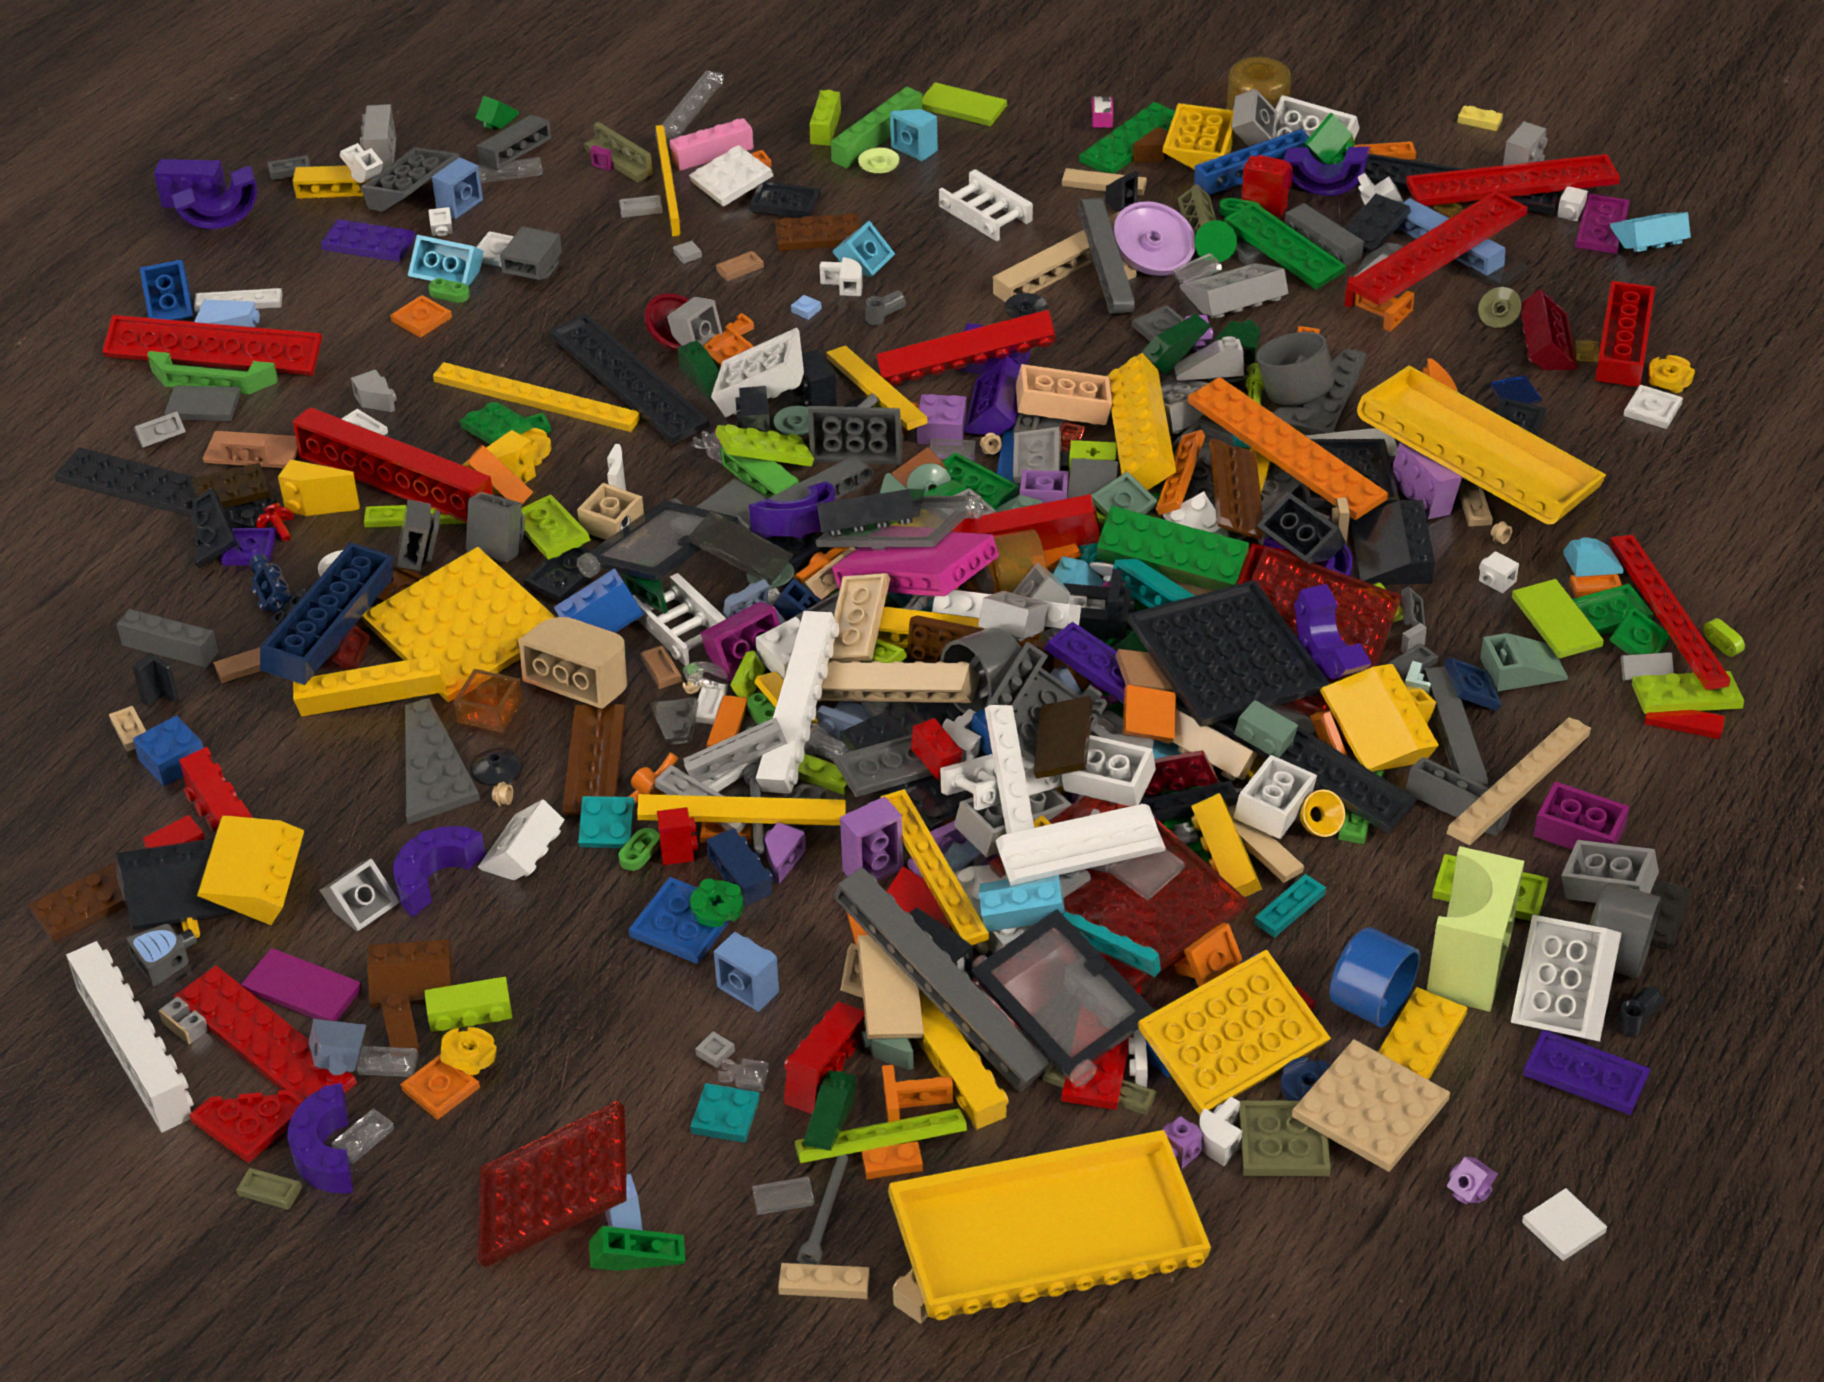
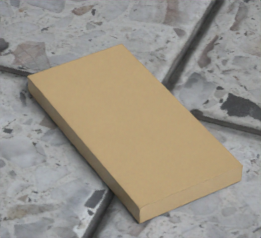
M887 573L843 576L834 613L835 621L839 624V635L834 639L833 656L829 658L828 663L831 661L852 662L872 660L890 577Z
M858 935L857 944L867 1039L922 1038L923 1025L918 986L869 935Z

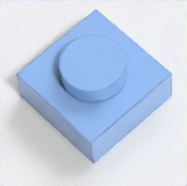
M803 295L791 305V313L808 320L821 310V302L806 295Z

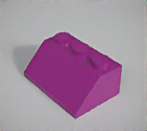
M759 601L700 632L707 655L725 680L729 682L733 680L746 652L755 651L757 654L756 637L779 626L780 622L775 607Z

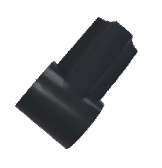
M1653 986L1644 987L1632 1000L1623 1002L1617 1023L1619 1032L1630 1037L1641 1034L1643 1025L1664 1003V997L1660 994L1659 989Z

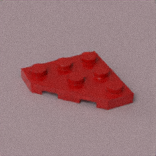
M290 1089L279 1090L278 1094L262 1096V1093L259 1092L239 1094L238 1098L223 1100L222 1096L210 1097L189 1116L193 1124L249 1163L288 1130L292 1115L304 1099Z

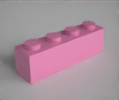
M742 118L670 140L672 162L681 171L711 162L738 145L746 151L753 149L752 127Z

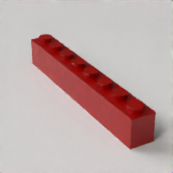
M1045 310L878 353L877 359L881 377L890 385L897 386L902 381L920 380L925 375H940L945 370H959L965 368L968 364H982L987 362L988 359L1005 358L1015 352L1025 353L1030 351L1031 348L1038 346L1041 348L1048 347L1052 343L1057 342L1050 312Z

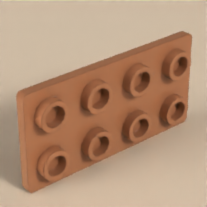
M215 431L203 456V462L237 466L260 463L261 467L283 469L290 459L295 460L298 453L296 438L289 435Z

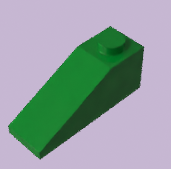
M601 1226L589 1241L590 1268L622 1271L685 1263L684 1236L679 1234Z

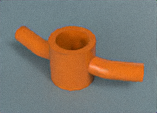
M670 752L663 764L655 772L648 767L639 769L631 780V785L635 791L628 797H634L636 804L638 802V794L664 795L665 792L655 787V780L670 765L673 766L678 757Z

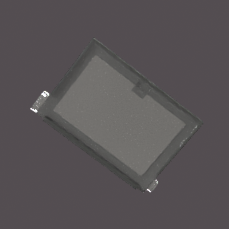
M969 495L968 498L967 496H924L920 515L918 518H912L913 523L899 525L898 521L889 522L890 527L875 529L874 524L866 526L865 531L852 532V528L843 529V534L829 536V532H825L816 540L817 547H872V549H885L886 547H935L967 516L970 519H979L983 513V501L979 495Z

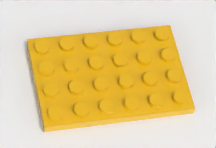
M1267 949L1138 1022L1139 1030L1199 1116H1201L1204 1109L1212 1111L1219 1104L1225 1103L1230 1097L1234 1098L1282 1070L1290 1061L1304 1057L1331 1039Z

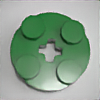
M705 879L693 891L690 897L691 912L695 915L696 920L705 926H724V922L731 919L734 922L743 912V897L741 888L737 884ZM716 901L722 902L718 903L717 906L712 905V903Z

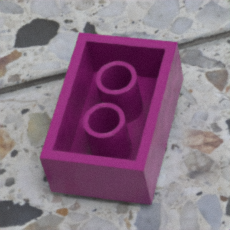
M1554 782L1537 815L1534 837L1572 850L1577 840L1617 845L1625 830L1630 806Z

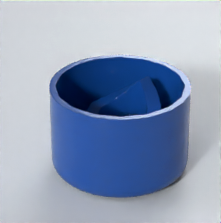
M1373 927L1363 928L1352 937L1336 964L1329 988L1331 1001L1336 1006L1380 1028L1386 1026L1399 1012L1410 993L1420 965V951Z

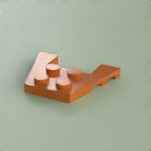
M743 313L737 316V321L734 323L730 322L725 326L726 330L721 335L717 333L703 346L719 370L724 360L754 347L741 336L754 329V322Z

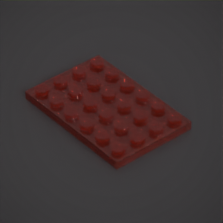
M616 1101L480 1167L478 1262L481 1265L487 1267L627 1201L625 1106L622 1103Z

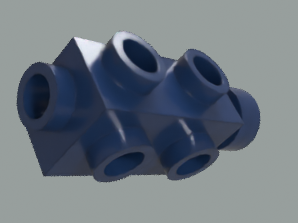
M257 554L249 562L253 573H255L251 579L253 582L251 590L259 597L260 600L257 604L262 610L276 613L292 598V595L283 577L281 568L274 563L270 564L266 555Z

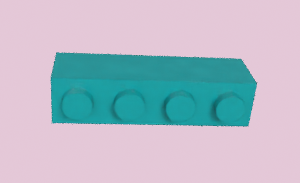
M1138 559L1115 560L1113 569L1122 570V580H1126V589H1131V596L1149 608L1195 596Z

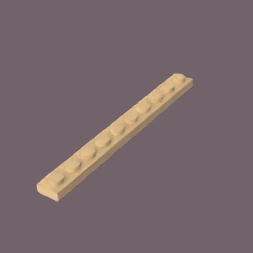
M1569 717L1449 825L1447 834L1471 845L1589 736L1591 728L1584 725L1581 721Z

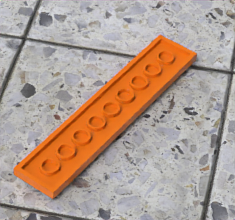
M1221 377L1188 395L1187 403L1334 506H1336L1337 498H1347L1349 516L1354 520H1357L1387 500L1388 492Z

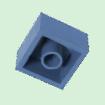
M458 158L432 176L436 209L449 207L450 215L453 219L458 218L483 200L479 168L474 163Z
M734 932L714 951L717 987L758 1012L779 993L777 956L770 950L763 949L750 938L743 937Z

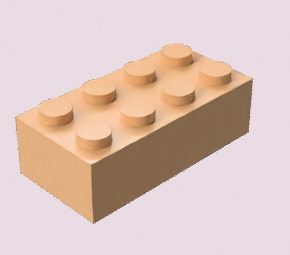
M1021 364L1016 382L1018 413L1087 422L1094 425H1106L1112 406L1109 377Z

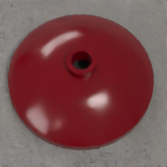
M666 293L654 297L648 303L644 312V320L649 333L656 341L669 349L678 351V347L682 345L672 336L667 316L688 302L689 299L677 294Z

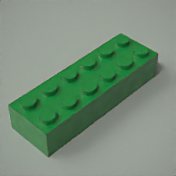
M1115 506L1110 507L1097 545V559L1115 563V560L1138 559L1165 577L1212 591L1237 585L1249 553L1248 542Z

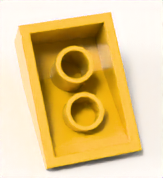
M511 430L486 447L524 484L536 476L531 440ZM467 462L462 464L465 467L473 469ZM492 486L493 495L499 494Z
M290 459L278 476L284 507L290 509L294 514L311 516L354 511L360 508L354 473L351 471Z

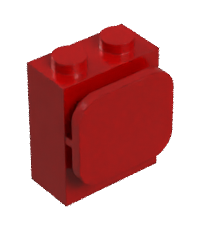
M1263 155L1250 156L1243 171L1242 200L1257 202L1273 216L1281 217L1287 207L1288 191L1291 187L1292 166L1290 163Z

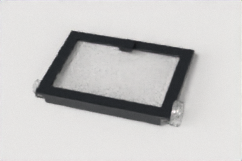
M676 498L670 501L664 500L590 552L580 556L577 560V566L580 572L589 578L598 574L600 568L610 571L615 568L619 573L658 581L738 523L737 516L683 505Z
M1058 909L989 958L982 955L973 962L974 968L971 972L979 981V985L1062 1075L1065 1074L1077 1087L1084 1085L1094 1076L1097 1069L1093 1064L1094 1061L1139 1029L1138 1022L1141 1019L1156 1012Z

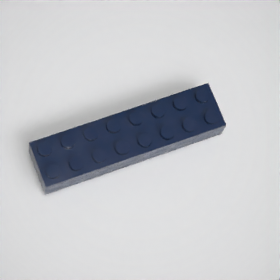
M350 542L261 645L260 670L306 685L392 580L394 556Z

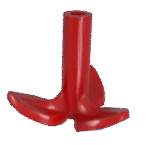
M280 503L267 506L264 511L268 513L259 516L256 528H265L271 521L284 542L289 541L291 535L282 520H293L294 515L292 511L286 507H280Z

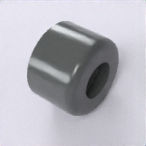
M1315 332L1286 334L1269 341L1257 353V361L1265 393L1268 399L1276 404L1300 405L1311 402L1326 394L1334 384L1335 375L1327 342L1321 334Z
M987 628L951 641L943 649L940 662H967L972 665L980 676L973 702L953 703L962 713H965L968 709L975 712L985 709L1020 653L1021 647L1008 632L999 628Z
M1607 883L1603 886L1598 896L1589 925L1621 933L1614 973L1638 979L1654 933L1661 897L1622 885Z

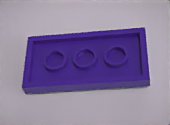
M337 219L321 242V247L325 251L400 262L414 241L415 232L402 228L398 229Z
M1073 621L1047 642L1045 646L1046 651L1066 663L1077 673L1085 676L1096 686L1107 691L1115 699L1124 703V688L1126 685L1115 656L1117 651Z
M1543 1029L1525 1065L1523 1075L1631 1115L1647 1081L1650 1068Z

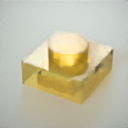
M1456 203L1439 204L1434 206L1433 210L1450 219L1462 211V206Z
M1576 340L1575 354L1577 361L1598 362V341Z

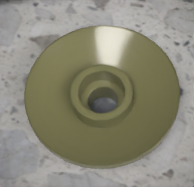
M1497 287L1488 291L1482 297L1478 313L1483 323L1487 326L1504 328L1511 325L1519 317L1522 302L1514 290L1507 287ZM1505 308L1504 312L1499 313L1500 309Z

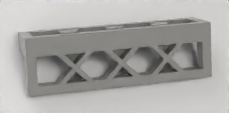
M775 717L684 758V765L689 776L699 782H703L787 744V741Z

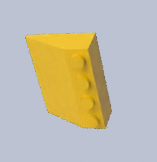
M1178 104L1163 152L1194 170L1195 165L1230 154L1236 135L1231 126L1234 111Z
M1393 664L1371 667L1322 687L1320 690L1357 760L1362 766L1372 772L1414 765L1422 757L1428 759L1439 746Z
M222 816L197 896L272 925L283 908L304 830L280 820Z

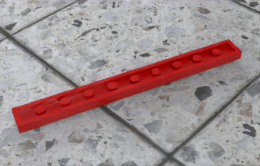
M1634 535L1611 537L1610 547L1705 690L1729 687L1730 677Z

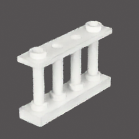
M976 169L969 172V185L952 194L944 188L939 189V207L995 241L1000 240V227L1017 218L1026 224L1033 221V203ZM972 192L979 195L969 202L961 199ZM986 201L993 204L982 211L975 208ZM1001 209L1007 212V214L996 220L990 217Z
M677 573L670 577L671 587L665 593L666 603L674 599L678 600L681 604L669 610L668 613L656 617L651 612L654 609L646 603L643 604L635 595L633 597L644 613L636 621L638 620L671 652L674 659H678L686 666L689 665L688 651L703 644L701 634L683 643L678 636L699 625L705 626L708 629L726 618ZM686 612L692 613L695 616L672 629H669L664 624Z
M993 754L940 768L941 793L950 795L966 790L974 796L975 810L1001 804ZM1022 757L1028 795L1062 786L1061 774L1036 779L1033 773L1034 763Z

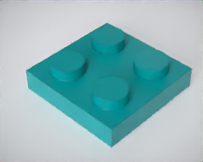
M582 796L579 847L623 848L632 838L634 797Z
M705 1083L690 1126L691 1134L746 1143L760 1100L759 1092Z

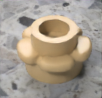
M987 433L980 440L982 452L985 454H996L999 452L1002 446L1001 438L995 435V433Z
M1504 521L1495 524L1491 530L1494 543L1505 544L1512 534V528Z
M500 782L497 786H494L492 798L498 806L502 807V804L509 805L512 802V785Z

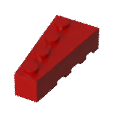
M205 747L179 759L186 788L183 791L187 800L195 803L194 805L199 816H205L210 831L217 832L222 816L253 817L242 800H238L231 783H226L219 764L212 763L211 752L208 747Z
M838 1001L831 1010L826 1011L821 1022L813 1026L809 1036L800 1041L796 1051L788 1055L784 1065V1069L787 1070L784 1104L810 1114L813 1113L820 1087L828 1071H842L846 1058L850 1059L861 1041L860 1032L864 1031V1010Z

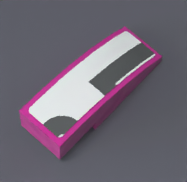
M1092 97L1093 127H1113L1112 97Z

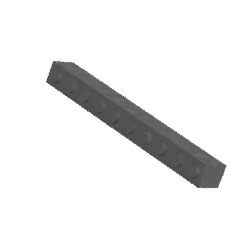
M861 867L838 884L833 898L1019 1094L1043 1075L1049 1065L1045 1055L1027 1040L1026 1035L1021 1030L1015 1028L1002 1010L997 1009L993 1005L987 994L972 983L968 974L960 970L952 962L949 954L941 950L933 942L930 934L923 931L915 923L911 914L905 912L896 903L895 898L878 884L872 874L867 873Z

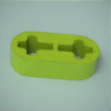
M1715 618L1704 624L1703 633L1705 637L1724 654L1733 657L1744 651L1745 644L1742 637L1722 620Z

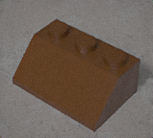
M450 940L368 945L367 971L370 1007L382 1006L381 995L407 990L410 1004L426 1003L424 990L452 986L453 956Z

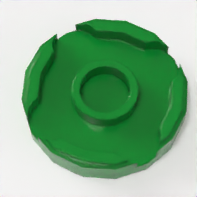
M1219 220L1209 221L1203 224L1197 231L1195 249L1198 255L1205 261L1222 263L1235 252L1237 245L1236 234L1227 223Z

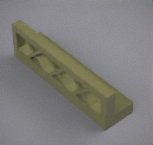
M600 122L594 124L595 138L584 143L587 152L590 153V148L593 145L611 150L613 168L637 183L653 174L651 154Z
M1198 184L1178 198L1181 214L1190 224L1195 236L1203 224L1216 220L1210 196ZM1198 221L1196 227L1193 228L1195 222Z

